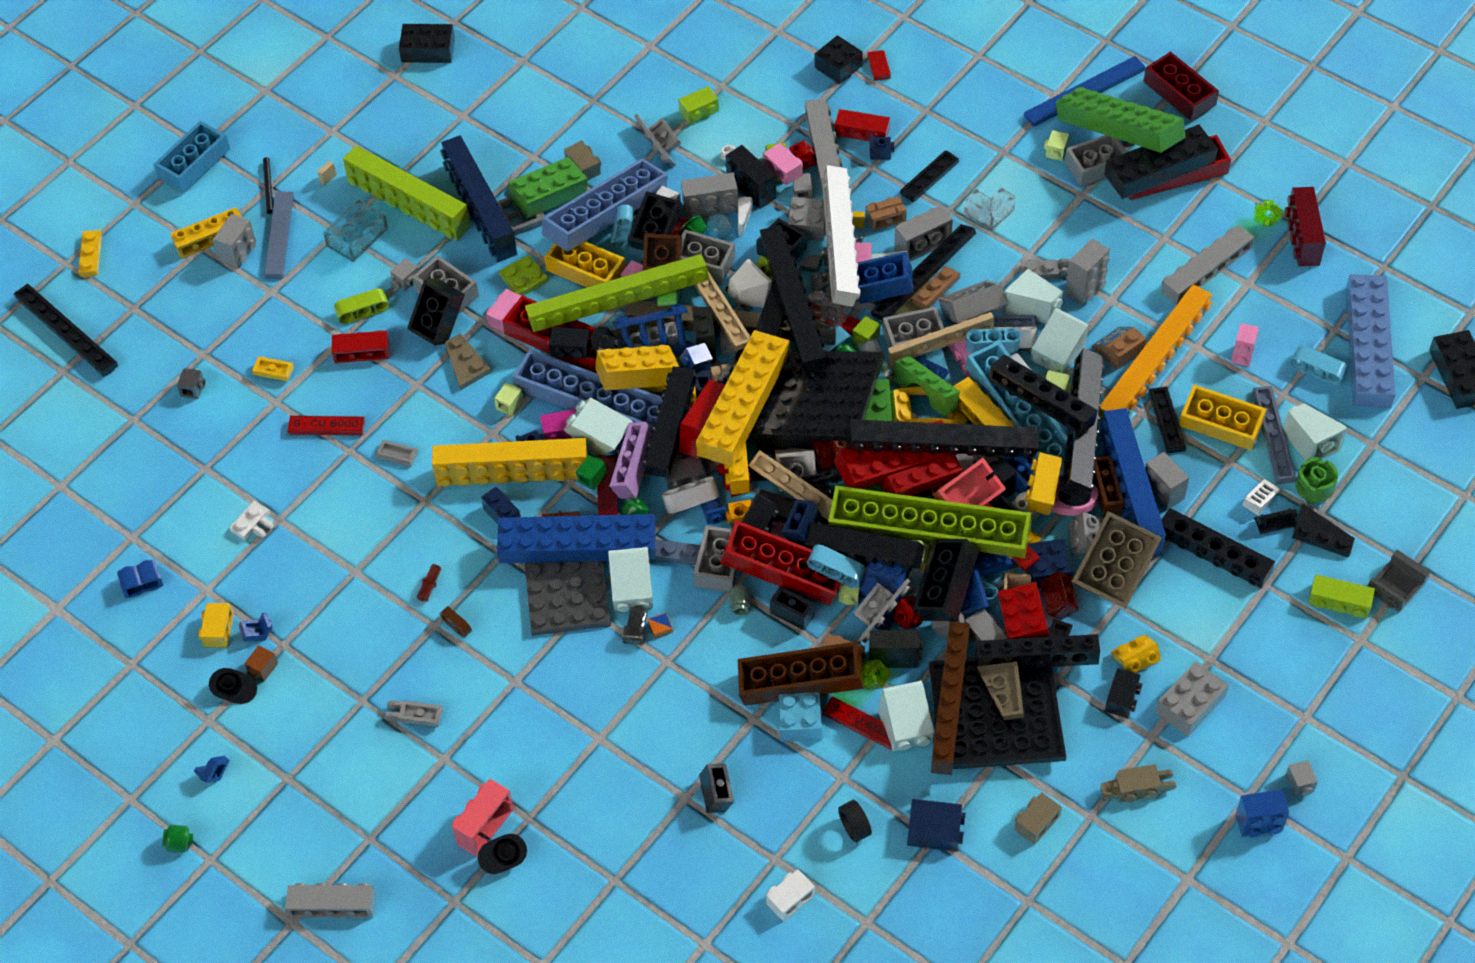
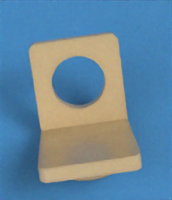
M1005 573L1003 590L1007 589V587L1013 588L1031 583V575Z

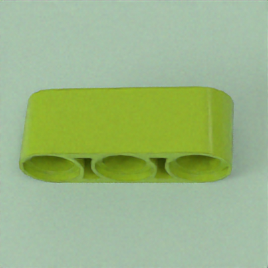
M381 288L339 300L334 304V310L339 322L342 324L351 323L384 312L389 308V302Z

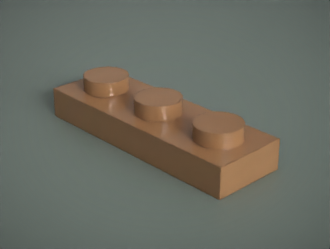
M945 266L912 297V303L923 309L930 308L938 298L960 279V273Z

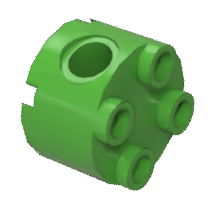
M1318 457L1309 458L1302 463L1295 482L1297 492L1310 504L1332 497L1336 487L1338 471L1332 462L1328 460L1325 462Z

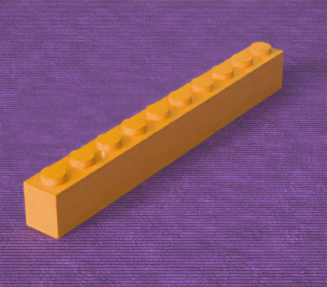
M1192 284L1103 400L1098 411L1099 420L1103 419L1104 411L1127 408L1129 412L1135 409L1138 403L1137 400L1145 396L1147 387L1154 384L1157 374L1159 372L1162 373L1165 369L1166 362L1173 359L1175 350L1182 347L1185 337L1187 335L1190 336L1196 323L1199 324L1202 320L1203 313L1210 310L1212 306V293Z

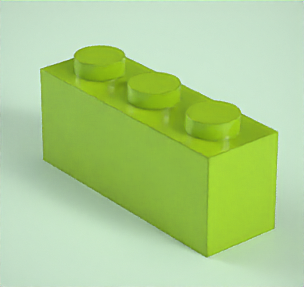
M1315 574L1308 604L1317 608L1334 610L1338 613L1351 614L1359 618H1368L1375 588Z

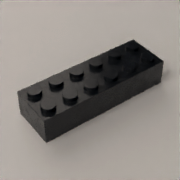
M1200 124L1185 129L1186 138L1161 153L1145 147H1139L1106 160L1104 175L1120 197L1124 199L1215 163L1218 148Z

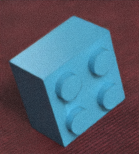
M820 693L779 694L781 742L822 740Z

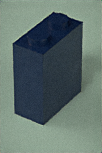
M912 799L907 846L957 852L958 844H963L964 832L960 831V825L965 824L966 813L962 812V804Z

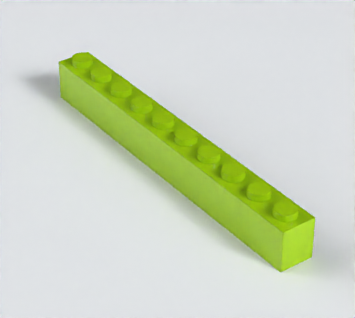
M699 254L525 306L532 331L537 332L709 281L710 278L707 264L702 255Z

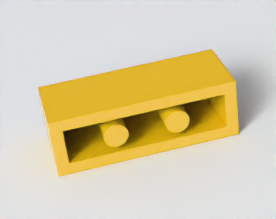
M1039 452L1037 459L1033 458L1030 470H1033V475L1030 474L1028 486L1031 487L1030 490H1027L1025 501L1028 502L1026 510L1050 515L1054 506L1062 458Z

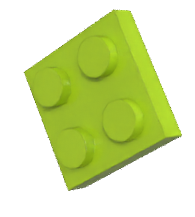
M529 255L498 271L499 276L512 292L521 296L549 282L547 275Z

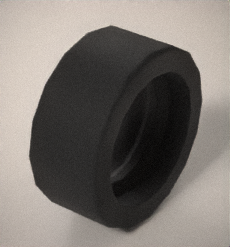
M853 799L838 807L841 822L853 841L858 842L872 834L869 820L857 801Z

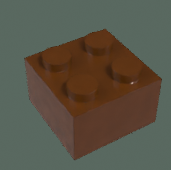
M644 234L643 271L681 260L682 236Z

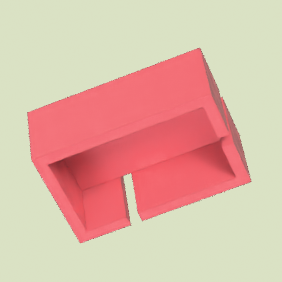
M982 458L932 495L936 500L984 506L1006 488L996 475L987 481L985 477L991 474L993 470L985 459Z
M489 779L486 784L484 783L480 786L478 794L473 800L468 801L463 813L456 816L452 823L456 844L476 857L482 845L488 842L477 834L481 833L491 839L514 810L510 790L492 779Z

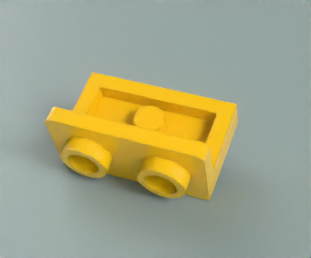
M1145 634L1111 651L1112 658L1123 665L1124 670L1137 673L1161 660L1158 644Z

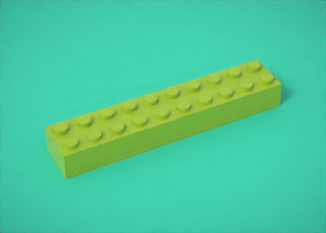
M835 486L828 523L830 526L906 540H920L928 545H933L934 539H968L979 549V552L1025 558L1031 528V513Z

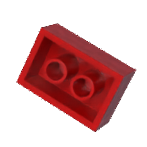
M1036 582L997 591L1008 639L1050 637Z

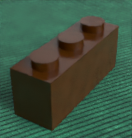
M1111 456L1096 457L1093 467L1095 474L1092 481L1098 489V502L1102 517L1105 518L1108 511L1117 516H1122L1124 500Z

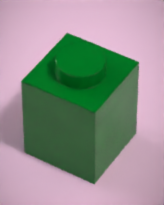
M590 455L576 471L578 482L592 490H595L607 474L605 463L600 458H594Z

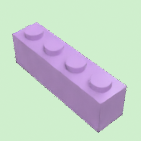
M634 422L628 425L610 483L611 489L619 499L637 497L645 471L643 459L645 455H648V441L650 438L652 439L654 434L646 422Z

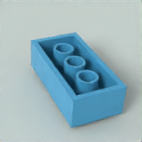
M199 121L153 164L157 177L184 193L230 150L227 136L206 123Z

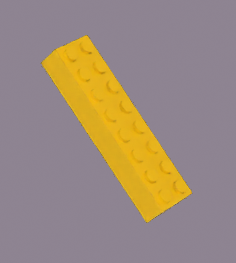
M756 330L753 331L696 441L697 456L734 466L790 355L789 340Z
M586 438L432 446V467L436 485L444 487L450 485L466 486L469 484L485 485L488 483L505 484L507 482L578 480L576 471L588 457Z

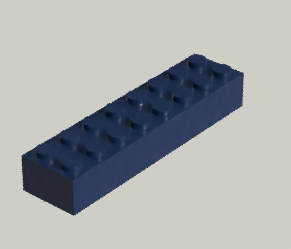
M459 135L441 142L442 150H440V153L444 160L442 162L446 172L449 171V178L452 184H456L457 194L462 195V202L469 208L470 218L472 220L475 219L477 231L482 232L481 236L484 244L489 245L488 250L491 257L494 256L497 262L516 256L517 249L514 231L463 138Z

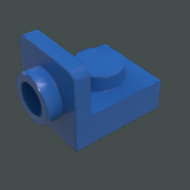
M719 497L701 504L707 525L717 524L726 520L725 508L722 507Z
M225 755L214 757L205 766L196 767L194 772L206 783L219 781L230 760Z

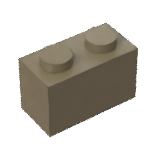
M582 140L564 149L565 158L569 157L588 180L601 174L600 159L593 155L591 148L588 145L586 146Z
M1042 792L1037 798L1034 796L1028 803V808L1024 812L1021 811L1015 818V831L1034 845L1060 817L1062 809L1059 804Z

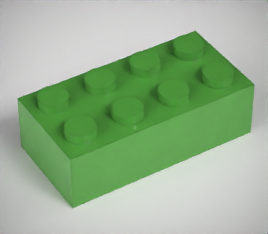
M566 157L509 181L508 197L526 218H530L587 191L588 178L569 157Z

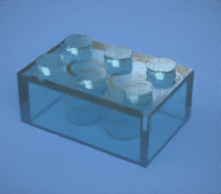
M358 199L323 233L326 246L354 262L388 229L386 215Z

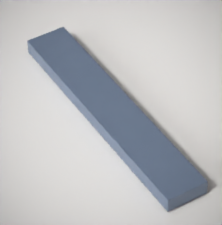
M275 192L265 278H284L294 199L293 192Z
M1272 386L1255 387L1252 390L1255 405L1267 409L1261 428L1276 484L1295 483L1296 476Z

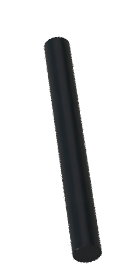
M265 157L263 158L266 211L267 214H273L270 159Z

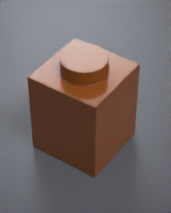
M258 645L244 664L248 675L253 679L258 678L265 681L278 665L275 653Z

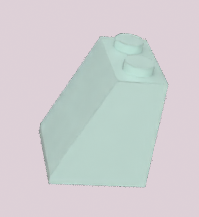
M1027 269L1005 290L1004 295L1007 304L1003 306V314L1007 316L1035 315L1037 323L1047 324L1056 308L1061 310L1063 291Z
M1056 308L1032 347L1030 360L1050 371L1065 374L1080 351L1085 348L1089 324Z
M589 398L586 401L581 400L575 407L577 411L566 420L567 425L563 430L572 438H586L587 451L596 457L613 451L627 432L629 423H633V421L593 398Z
M1304 403L1289 409L1283 430L1285 437L1306 461L1309 458L1315 457L1322 460L1340 451L1347 427Z
M648 547L608 551L614 612L653 608Z
M922 681L884 688L877 710L890 740L892 751H905L910 747H924L931 743L934 729Z

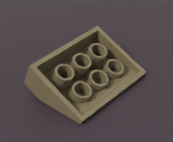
M1108 511L1072 580L1073 585L1126 609L1162 537Z

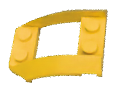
M921 386L902 387L890 392L893 421L932 423L942 420L946 424H968L967 417L959 408L947 414L948 419H912L909 395H927Z

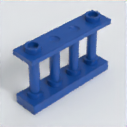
M681 304L672 305L670 309L631 318L627 316L619 317L617 321L612 322L616 329H621L623 343L628 348H632L628 326L635 324L639 325L642 346L650 347L646 322L653 320L657 322L661 345H669L674 356H679L686 348L694 346L685 337L681 314L688 313V309L685 306H681ZM674 316L679 340L675 345L668 344L663 318Z

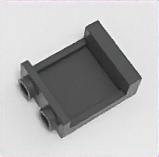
M1396 550L1390 562L1375 579L1372 578L1369 581L1368 587L1375 588L1374 597L1385 602L1390 608L1401 612L1427 582L1431 571L1399 550Z

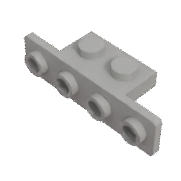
M635 114L636 125L640 130L645 131L644 136L648 141L654 143L652 147L657 153L660 152L662 154L660 158L666 165L670 163L674 167L676 164L669 156V153L681 144V141L670 126L661 118L649 128L645 121L638 114Z
M908 579L904 581L894 595L877 583L855 610L853 615L868 626L857 640V643L860 644L862 641L866 643L868 641L869 630L874 625L878 628L885 619L882 615L886 610L891 612L896 606L897 602L895 599L900 594L903 597L910 588L907 585L910 582Z

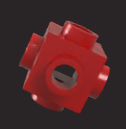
M805 140L789 147L791 153L802 161V171L816 165L814 148L812 145H808Z
M913 596L899 601L895 607L893 620L900 627L907 630L918 627L923 621L912 610L916 599Z

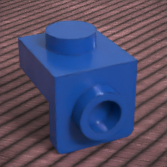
M262 613L258 620L240 621L239 629L243 640L256 641L267 639L270 631H272V622L268 619L267 613Z

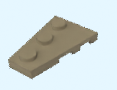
M461 333L445 342L460 391L491 373L490 367Z
M1017 661L977 667L1003 720L1024 718Z

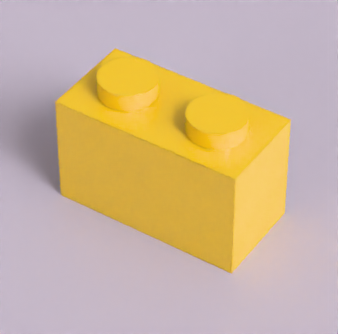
M206 603L205 611L203 610L201 615L202 628L198 630V638L201 639L204 647L228 648L234 615L230 603Z

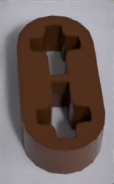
M447 606L439 613L442 620L462 638H465L472 632L470 625L452 608Z

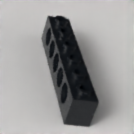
M1004 354L991 365L988 378L990 381L1082 436L1095 424L1097 409Z
M1172 508L1168 509L1161 520L1166 534V541H1170L1179 548L1195 554L1198 558L1211 562L1214 566L1230 572L1233 576L1246 580L1253 586L1262 589L1273 571L1274 560Z
M1098 634L976 641V665L979 667L1016 661L1018 669L1098 665L1100 659Z

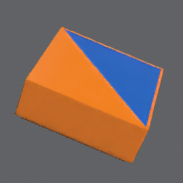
M667 613L648 618V624L654 638L673 632V627Z

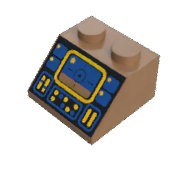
M1118 327L1094 343L1091 348L1099 355H1102L1103 359L1117 371L1139 355L1145 347L1146 338L1134 327Z

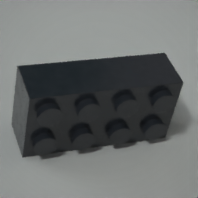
M1466 330L1433 337L1429 352L1456 409L1475 406V341L1470 331Z
M934 539L912 610L924 621L958 622L979 549L968 539Z

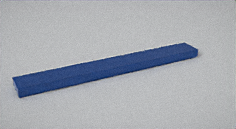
M1134 56L1025 111L1024 117L1035 127L1058 115L1056 101L1064 95L1073 92L1076 88L1084 87L1085 89L1102 93L1145 71V65Z

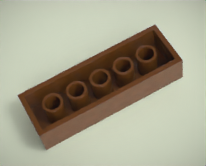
M856 641L738 659L739 696L744 706L779 701V694L819 692L820 695L864 689L862 655Z

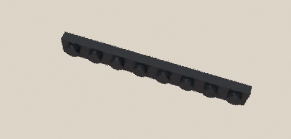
M960 224L912 271L913 293L883 299L870 311L872 317L883 320L884 317L892 316L976 234L975 228Z
M28 283L13 293L14 297L103 377L118 367L117 361Z

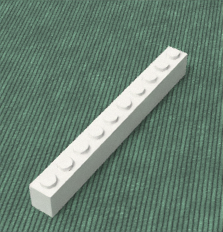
M826 165L822 176L831 299L834 304L854 306L856 299L858 300L860 297V289L858 288L859 276H857L858 263L855 261L857 250H854L856 238L853 237L855 227L852 225L850 176H848L846 168Z

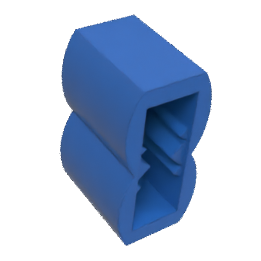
M144 560L137 566H126L117 572L125 598L135 597L143 592L153 591L163 586L155 560Z

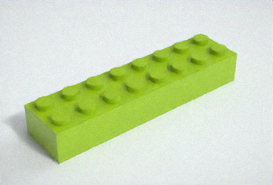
M357 145L343 157L347 181L351 185L361 188L365 193L374 195L378 200L385 201L391 207L403 211L404 214L416 218L420 223H425L433 230H438L446 237L456 241L470 229L467 205Z

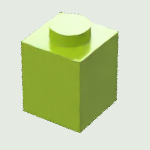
M865 316L853 329V342L857 346L868 350L879 338L881 324Z

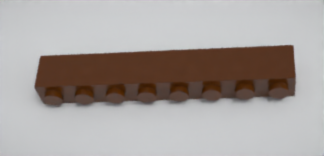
M951 621L949 623L931 773L952 775L969 641V623Z

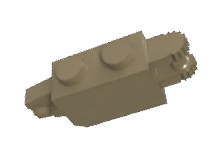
M1156 764L1119 770L1115 779L1101 783L1100 789L1103 798H1118L1119 802L1131 803L1137 799H1154L1160 796V792L1173 790L1177 786L1174 781L1161 782L1160 780L1173 777L1172 770L1157 771Z

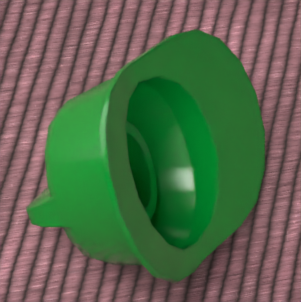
M695 216L679 230L677 235L682 236L684 230L704 235L707 225L701 216Z

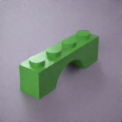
M910 356L895 361L893 380L902 387L920 385L929 398L931 408L943 416L958 409L960 394L958 389Z

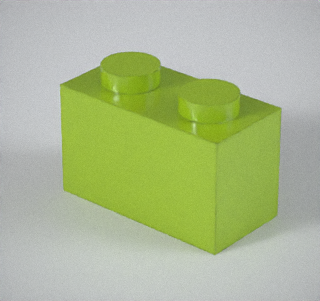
M709 86L678 99L679 111L688 124L719 111V100Z

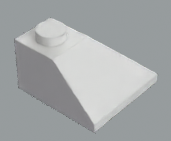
M748 259L730 278L727 293L738 304L763 308L772 281Z
M797 448L775 450L776 462L798 477L802 478L816 474L814 450Z

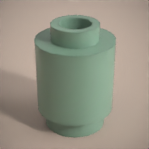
M737 584L730 589V608L736 615H745L750 609V589L743 584Z

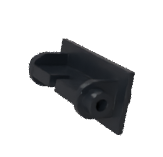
M1289 508L1288 510L1276 513L1261 514L1254 517L1260 534L1295 527L1297 511L1296 509L1292 510V508Z

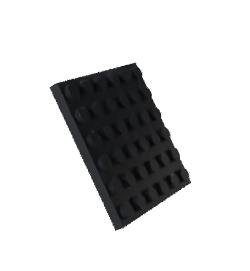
M789 351L790 355L748 436L749 439L846 441L845 427L849 420H865L885 358L884 353L827 351L829 361H826L827 369L805 375L798 352Z
M976 658L966 659L953 769L1066 761L1052 667L1019 669L1024 718L1003 720L977 671ZM945 660L929 661L936 723Z

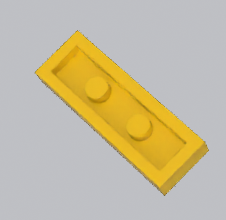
M101 230L83 231L78 270L80 277L98 276L102 240Z

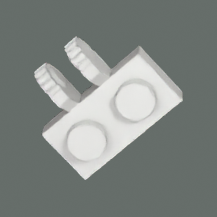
M253 501L229 527L230 531L245 541L252 533L264 538L266 533L258 526L261 524L270 530L274 527L273 523L267 519L270 514L269 509Z

